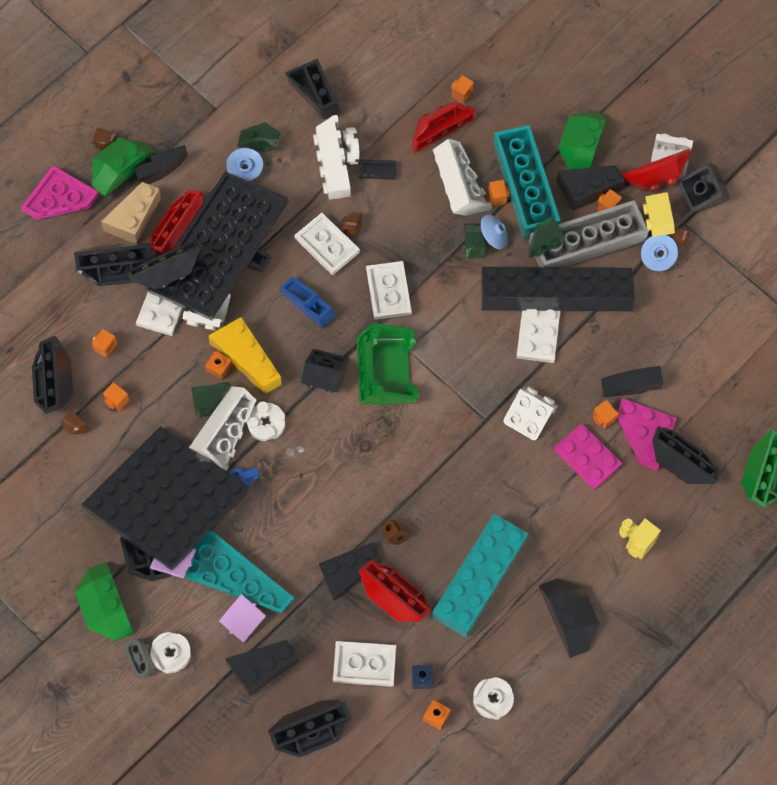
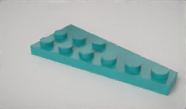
M213 531L195 548L196 552L191 561L192 566L188 568L184 577L237 598L242 594L251 603H256L258 606L279 614H283L294 601L292 595Z

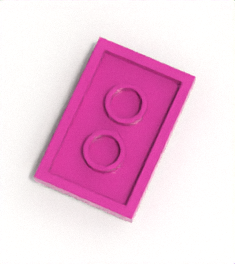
M582 423L553 449L593 490L599 487L622 466V462Z

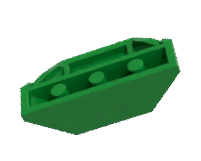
M589 110L568 117L558 147L568 170L591 168L608 115Z
M117 138L92 158V187L104 197L108 196L135 174V166L150 162V155L157 152L145 142Z
M773 429L751 449L741 481L749 500L762 508L777 501V432Z
M107 562L89 568L75 590L88 629L112 641H118L133 635L134 633Z

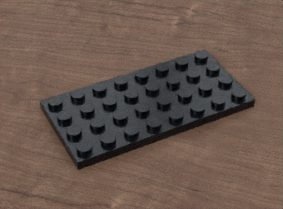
M225 171L174 247L175 249L196 239L200 252L191 273L184 279L175 280L164 288L153 289L148 287V292L212 321L288 204V197Z

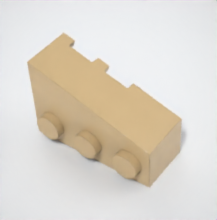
M142 182L101 221L104 232L132 243H138L161 200L159 188Z

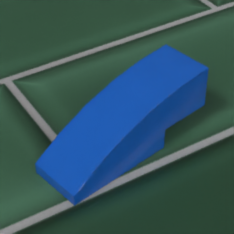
M292 276L279 288L301 312L319 327L324 328L335 317L332 307L319 299L317 293Z

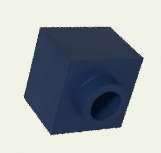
M412 665V689H433V665ZM426 673L427 676L425 678H420L419 674Z

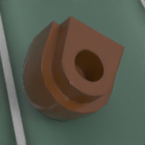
M97 127L92 144L96 145L98 149H105L119 136L111 131Z
M351 212L344 216L340 223L341 232L348 236L357 237L362 225V213Z
M674 228L675 233L667 234V236L675 241L677 247L681 248L688 242L690 232Z
M72 410L60 422L66 432L74 435L81 434L89 428Z
M390 519L383 525V533L391 544H401L410 536L406 527L397 520Z

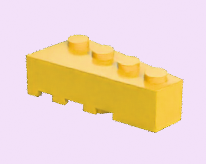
M241 317L208 335L210 345L214 349L216 348L222 355L230 358L235 368L247 376L265 395L282 385L281 376Z

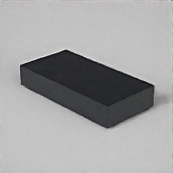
M360 159L359 179L395 180L396 161Z

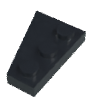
M374 542L319 563V568L333 601L361 578L359 570L371 559L377 563L381 562Z

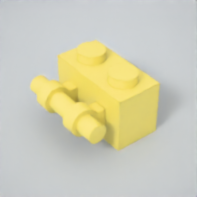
M668 192L645 196L646 204H643L644 215L649 217V219H646L647 229L651 230L652 237L675 233Z
M626 519L622 522L619 529V534L622 538H630L626 546L628 552L633 557H639L640 559L654 545L661 532L660 529L647 519H644L639 526L631 519Z

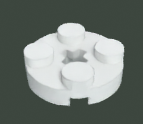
M354 127L346 128V130L341 132L342 141H345V148H343L344 156L350 165L358 164L356 159H359L358 138H354L353 133H357Z
M260 402L254 406L247 422L250 434L260 441L278 438L285 429V415L277 405ZM269 418L271 424L262 425V419Z
M166 632L159 635L153 641L150 657L158 670L170 674L182 670L191 659V649L184 636ZM168 648L176 650L173 657L165 656Z
M500 678L481 681L476 686L473 694L474 707L478 713L489 719L498 720L508 714L514 702L510 685ZM497 694L499 701L491 703L488 695Z

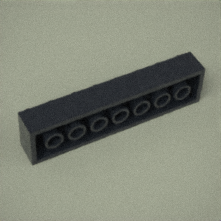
M482 267V311H526L527 309H536L537 311H547L549 309L554 311L633 310L635 294L632 268Z

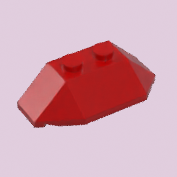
M453 102L444 106L441 105L434 112L421 116L418 120L413 139V153L415 154L474 121L476 110L472 107Z
M690 148L621 173L625 180L624 183L644 192L648 190L649 192H654L664 184H667V186L675 184L680 179L690 157Z
M188 189L184 193L185 195L178 198L169 207L151 234V250L165 253L174 249L203 205V194L200 191Z
M371 559L360 568L359 571L367 596L396 621L420 622L431 613L432 608L429 606L425 593L394 567L377 563Z

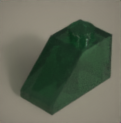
M264 122L241 130L237 146L261 152L277 149L281 132Z
M464 223L465 259L484 258L485 237L481 230V223Z
M230 382L191 388L196 416H210L230 389Z

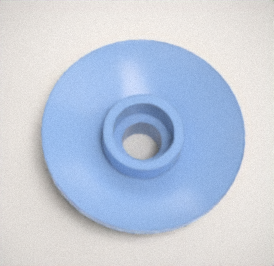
M241 148L230 154L226 167L228 173L247 181H252L261 174L263 160L255 150Z
M493 215L484 216L481 220V230L485 239L496 249L505 248L508 244V234L505 226Z
M667 235L651 236L645 241L641 249L643 263L653 271L669 269L674 265L678 257V247L675 241ZM660 251H664V255L662 257L658 256V253Z

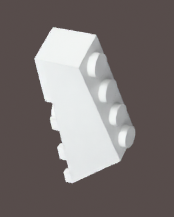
M334 115L316 127V134L313 135L314 145H318L319 148L316 151L317 160L322 163V166L319 167L320 176L325 179V183H322L324 194H328L329 200L350 197V183L347 167L344 165L343 148L341 149L342 142L341 133L338 130V116Z
M447 139L433 149L435 161L438 164L440 176L443 179L445 192L448 195L453 213L467 216L491 210L493 207L490 202H486L484 189L479 188L475 180L478 178L476 173L468 166L470 161L461 142Z
M231 386L189 448L204 455L225 471H228L229 466L227 465L230 458H233L235 454V445L238 439H241L243 434L242 428L244 423L248 422L256 399L245 388Z

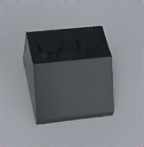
M707 163L677 180L691 213L715 207L731 198L720 172L714 164Z
M312 349L304 364L301 383L306 384L310 388L318 387L329 393H338L344 379L349 358Z

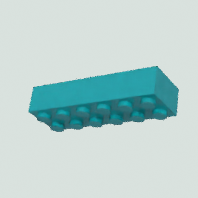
M530 125L494 133L493 146L505 184L509 187L511 203L523 239L529 238L533 232L560 224V217Z
M493 514L433 610L432 618L467 638L526 542L528 533Z

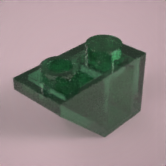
M554 217L537 224L529 246V258L539 257L545 251L551 248L556 249L562 245L564 234Z

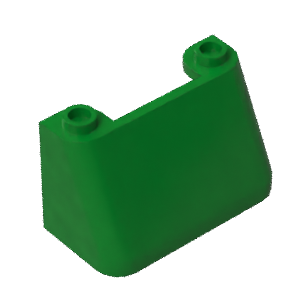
M372 323L359 334L357 339L359 401L362 405L413 404L418 400L419 390L416 385L410 384L408 352L416 344L414 329Z

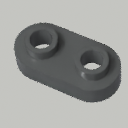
M130 639L126 643L125 652L134 674L137 677L150 676L154 665L144 641L141 639Z

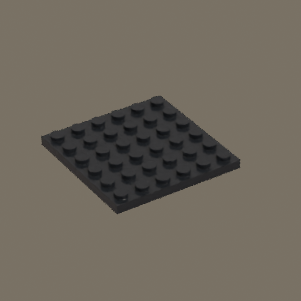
M160 426L82 503V508L172 571L241 501L250 489L242 481L204 455L189 448L188 444Z

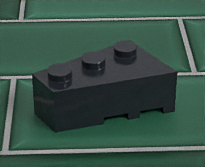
M318 58L285 72L291 86L324 120L341 113Z
M616 165L560 170L557 176V183L573 211L598 201L603 193L606 195L609 190L615 193L622 191L625 181Z
M284 640L225 658L234 676L247 694L251 696L299 662V657L289 642Z

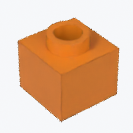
M462 75L459 80L456 79L453 82L451 97L464 104L473 92L474 82Z
M504 180L489 182L488 192L492 207L506 205L510 192L509 187L505 186Z
M609 190L606 195L603 193L597 201L599 203L597 211L620 205L622 197L612 190Z
M104 329L100 333L95 334L92 339L94 351L105 358L109 356L117 345L116 337Z
M215 351L205 365L206 372L223 380L232 367V360Z
M114 382L103 393L104 402L111 409L116 408L120 411L130 401L128 393Z
M605 400L594 409L593 419L597 425L606 429L617 421L619 414Z
M432 700L423 716V721L441 730L451 709ZM438 710L441 714L440 716H435L433 712Z

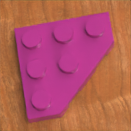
M52 166L22 205L21 210L37 220L86 210L97 199L99 192Z
M622 398L617 411L619 414L617 422L621 425L624 436L629 446L632 447L638 463L657 471L660 464L656 462L652 443L655 429L660 426L673 430L677 418Z

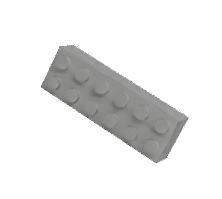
M635 200L533 232L530 234L529 244L539 267H568L646 241L649 231Z

